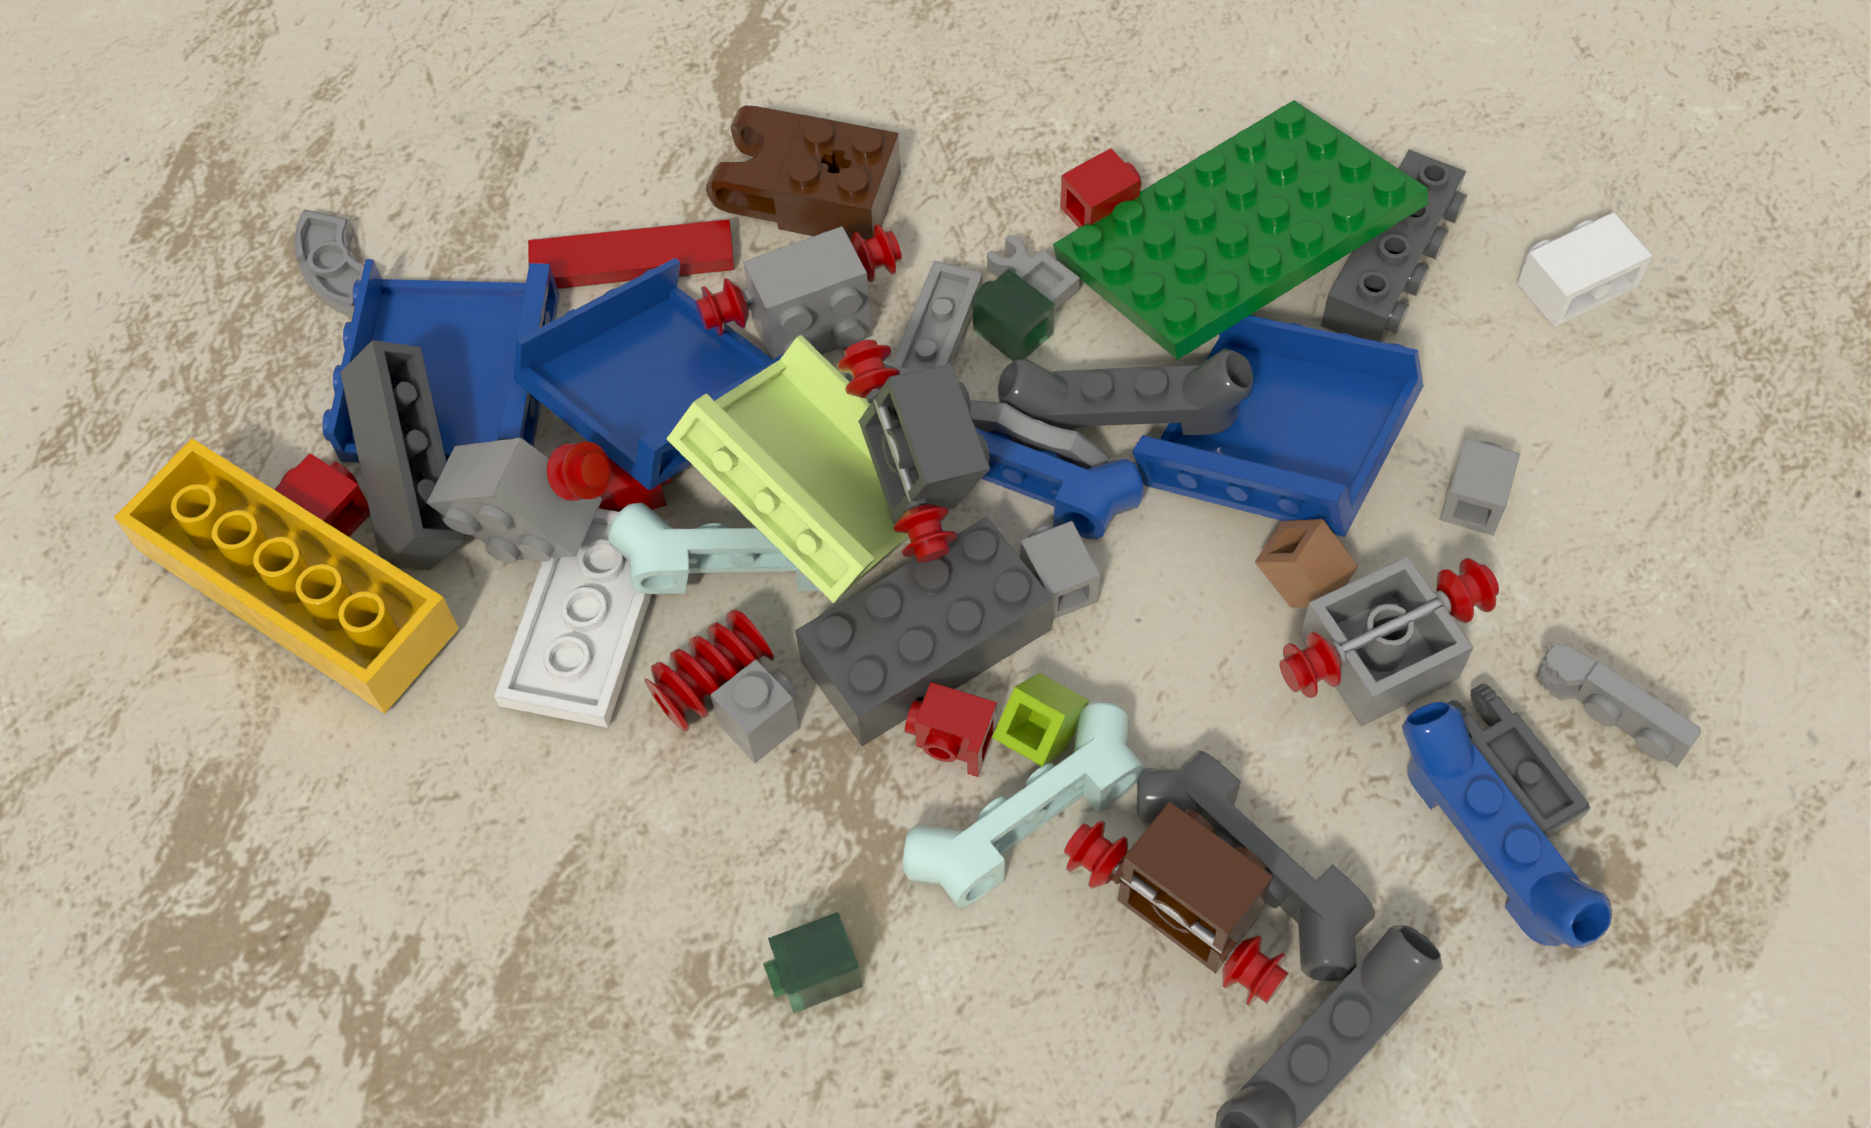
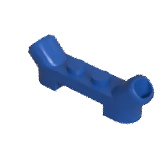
M975 427L977 434H981L986 440L990 456L988 464L990 470L981 479L1054 506L1053 526L1055 527L1072 521L1080 537L1098 539L1103 537L1112 516L1138 508L1144 496L1143 481L1135 463L1122 457L1085 469L1063 461L1061 457L1051 451H1037L1013 442L1008 436L1000 432H986Z
M1433 702L1417 708L1406 718L1402 725V730L1411 753L1407 765L1408 778L1417 793L1430 810L1438 805L1508 895L1510 899L1505 908L1529 938L1544 946L1566 944L1571 948H1583L1595 943L1606 933L1611 924L1613 910L1609 898L1603 892L1582 882L1471 742L1458 707L1445 702Z

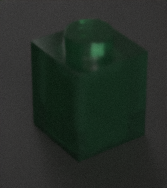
M1007 269L996 280L985 282L972 299L973 331L1012 361L1019 358H1027L1053 335L1055 303L1010 269Z
M839 912L768 938L774 959L764 962L763 966L774 997L778 998L787 994L793 1014L863 987L860 968Z

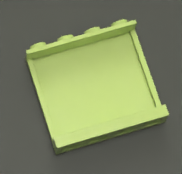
M799 335L780 360L714 401L706 393L695 400L667 437V440L834 603L909 539L908 533H896L893 527L896 523L893 522L858 422L870 403L867 402L866 398L848 395L845 387L850 382L802 335Z

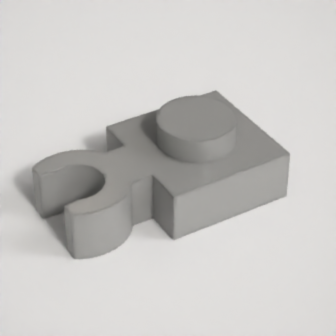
M1008 235L1005 238V252L1011 257L1002 258L992 250L987 253L988 270L999 278H1007L1006 292L1043 320L1079 291L1080 277L1042 249L1031 258L1025 253L1024 243L1015 236Z

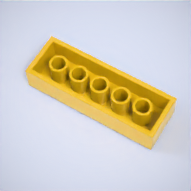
M193 438L113 517L139 552L384 714L459 629L443 596Z

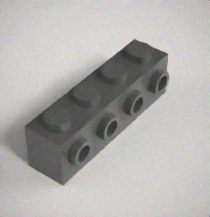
M1408 150L1398 169L1428 188V205L1352 251L1328 294L1321 327L1336 333H1347L1354 337L1383 342L1388 331L1395 334L1399 332L1409 309V304L1404 303L1408 293L1416 297L1419 294L1429 271V267L1424 265L1428 257L1435 260L1438 258L1449 232L1443 229L1446 222L1456 223L1463 210L1468 195L1460 192L1466 171Z
M372 340L340 373L378 554L397 568L430 570L462 544L464 537L463 533L453 530L444 523L443 514L427 504L447 462L421 347Z

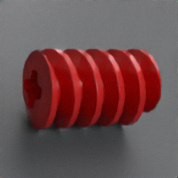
M736 609L726 614L727 628L718 622L708 626L707 634L709 641L699 635L689 639L688 645L691 655L681 649L673 650L670 653L673 670L662 662H656L651 666L654 683L645 678V683L659 707L684 732L690 729L685 714L687 710L691 709L705 719L709 714L704 698L708 695L710 696L755 659L760 664V659L763 656L774 661V655L761 633L744 613Z

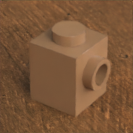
M1323 519L1281 521L1255 560L1256 565L1291 608H1308L1309 602L1347 585L1359 566Z

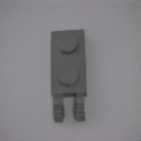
M1482 683L1470 691L1473 706L1481 714V718L1485 723L1490 726L1484 731L1461 703H1458L1457 700L1448 702V704L1459 708L1471 742L1547 838L1588 813L1590 806L1587 800L1517 712L1513 714L1503 700L1496 695L1491 686L1489 687L1487 684Z

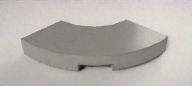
M304 209L295 233V254L301 272L310 289L323 303L339 313L353 317L355 308L353 304V286L356 280H361L365 264L358 262L351 254L350 244L354 233L352 224L349 219Z
M970 401V415L974 426L986 432H1000L1008 436L1013 442L1037 451H1051L1061 457L1063 461L1085 469L1107 463L1110 458L1107 456V453L1076 431L1048 425L1019 412L1006 403Z

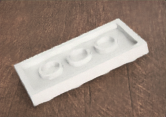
M601 508L597 509L576 557L550 558L547 562L542 561L494 694L498 706L608 728L652 595L636 591L631 587L630 561L609 543L608 530L619 512Z

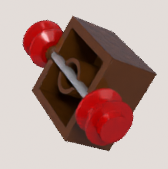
M1170 801L1129 851L1128 839L1125 836L1113 843L1104 837L1106 822L1103 820L1097 822L1093 827L1084 823L1076 830L1064 849V853L1070 857L1066 866L1067 871L1072 872L1083 866L1091 872L1088 883L1091 889L1108 884L1111 880L1117 885L1120 883L1117 898L1120 903L1216 974L1226 962L1222 969L1223 988L1227 989L1239 983L1248 990L1247 1006L1252 1005L1257 998L1266 1004L1269 1003L1286 980L1289 972L1280 967L1286 954L1281 953L1270 959L1260 952L1262 943L1260 935L1242 941L1260 916L1273 878L1266 871L1265 864L1257 855L1241 846L1233 848L1215 835L1214 828L1203 816L1189 809L1183 812Z

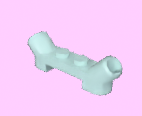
M634 503L627 505L617 514L608 530L610 545L630 561L631 587L642 593L686 594L689 573L796 571L797 591H820L756 527L729 528L724 524L709 523L697 529H673L644 503Z
M1094 702L1085 706L1077 722L1073 754L1056 766L1053 763L1041 766L1027 779L1026 787L1010 799H1007L1006 796H1001L990 802L980 812L978 821L966 830H956L916 824L908 831L905 841L902 870L911 882L941 885L958 908H964L973 904L1005 881V859L1002 856L1003 853L1084 796L1097 813H1100L1118 800L1137 783L1138 777L1146 769L1145 765L1127 747L1130 727L1129 716L1122 708L1111 703Z

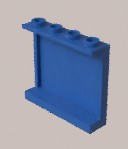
M676 258L654 269L647 270L641 276L616 289L607 291L604 295L577 309L568 311L562 317L536 330H531L516 340L514 381L587 441L600 446L608 458L649 491L692 465L667 440V437L692 403L706 393L714 401L780 360L784 355L782 354L775 359L770 358L727 324H724V332L721 337L717 334L715 328L706 330L700 319L695 300L677 287L680 261Z
M366 259L361 280H356L353 286V304L355 308L352 321L346 322L343 329L345 351L342 364L337 365L333 372L335 395L332 408L325 411L322 422L324 438L326 441H330L340 462L359 463L340 372L372 340L421 347L446 462L454 447L460 445L522 438L534 447L541 402L514 381L516 340L523 337L527 332L536 330L556 319L560 295L551 265L529 263L526 283L382 279L374 260Z
M1249 315L1219 334V339L1206 359L1207 361L1226 348L1243 355L1251 365L1254 380L1252 394L1237 404L1238 414L1235 422L1226 430L1215 434L1183 435L1181 423H1169L1160 439L1142 435L1133 450V454L1144 486L1280 521L1323 519L1335 535L1345 537L1424 387L1418 350L1396 343L1388 344L1354 337L1347 333H1334L1304 327L1297 323H1284Z

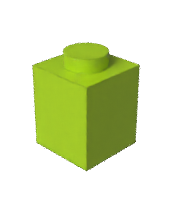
M1038 673L1014 687L992 738L1043 767L1068 749L1076 731L1080 713L1090 700L1042 673Z

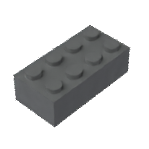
M988 517L981 519L958 533L957 538L948 544L950 552L945 556L924 563H918L917 559H914L795 630L802 664L861 746L866 745L905 721L915 699L923 701L930 682L956 689L1051 630L1053 598Z

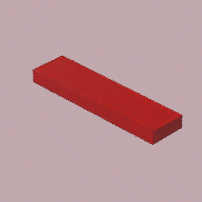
M730 219L528 240V264H550L557 288L631 281L641 276L647 270L654 269L674 258L680 261L679 276L735 270Z

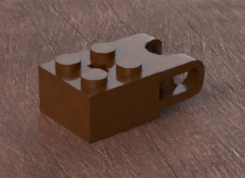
M745 105L737 110L731 123L732 137L738 150L753 158L746 162H720L714 167L706 184V193L716 208L731 214L776 222L779 230L809 236H816L843 226L850 241L854 232L859 233L866 240L873 237L874 225L879 224L882 227L901 174L899 133L759 106Z

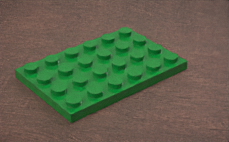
M1293 100L1140 191V196L1136 199L1119 203L1111 214L1092 225L1087 223L1077 228L1072 233L1053 243L1056 259L1080 277L1085 284L1171 356L1179 360L1428 205V188Z

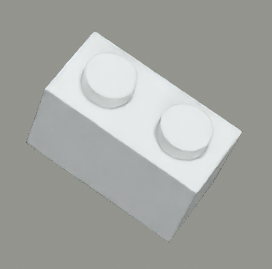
M1613 212L1594 222L1593 220H1586L1577 225L1570 233L1553 241L1547 239L1533 246L1525 256V263L1517 285L1555 328L1638 288L1653 255L1616 213Z

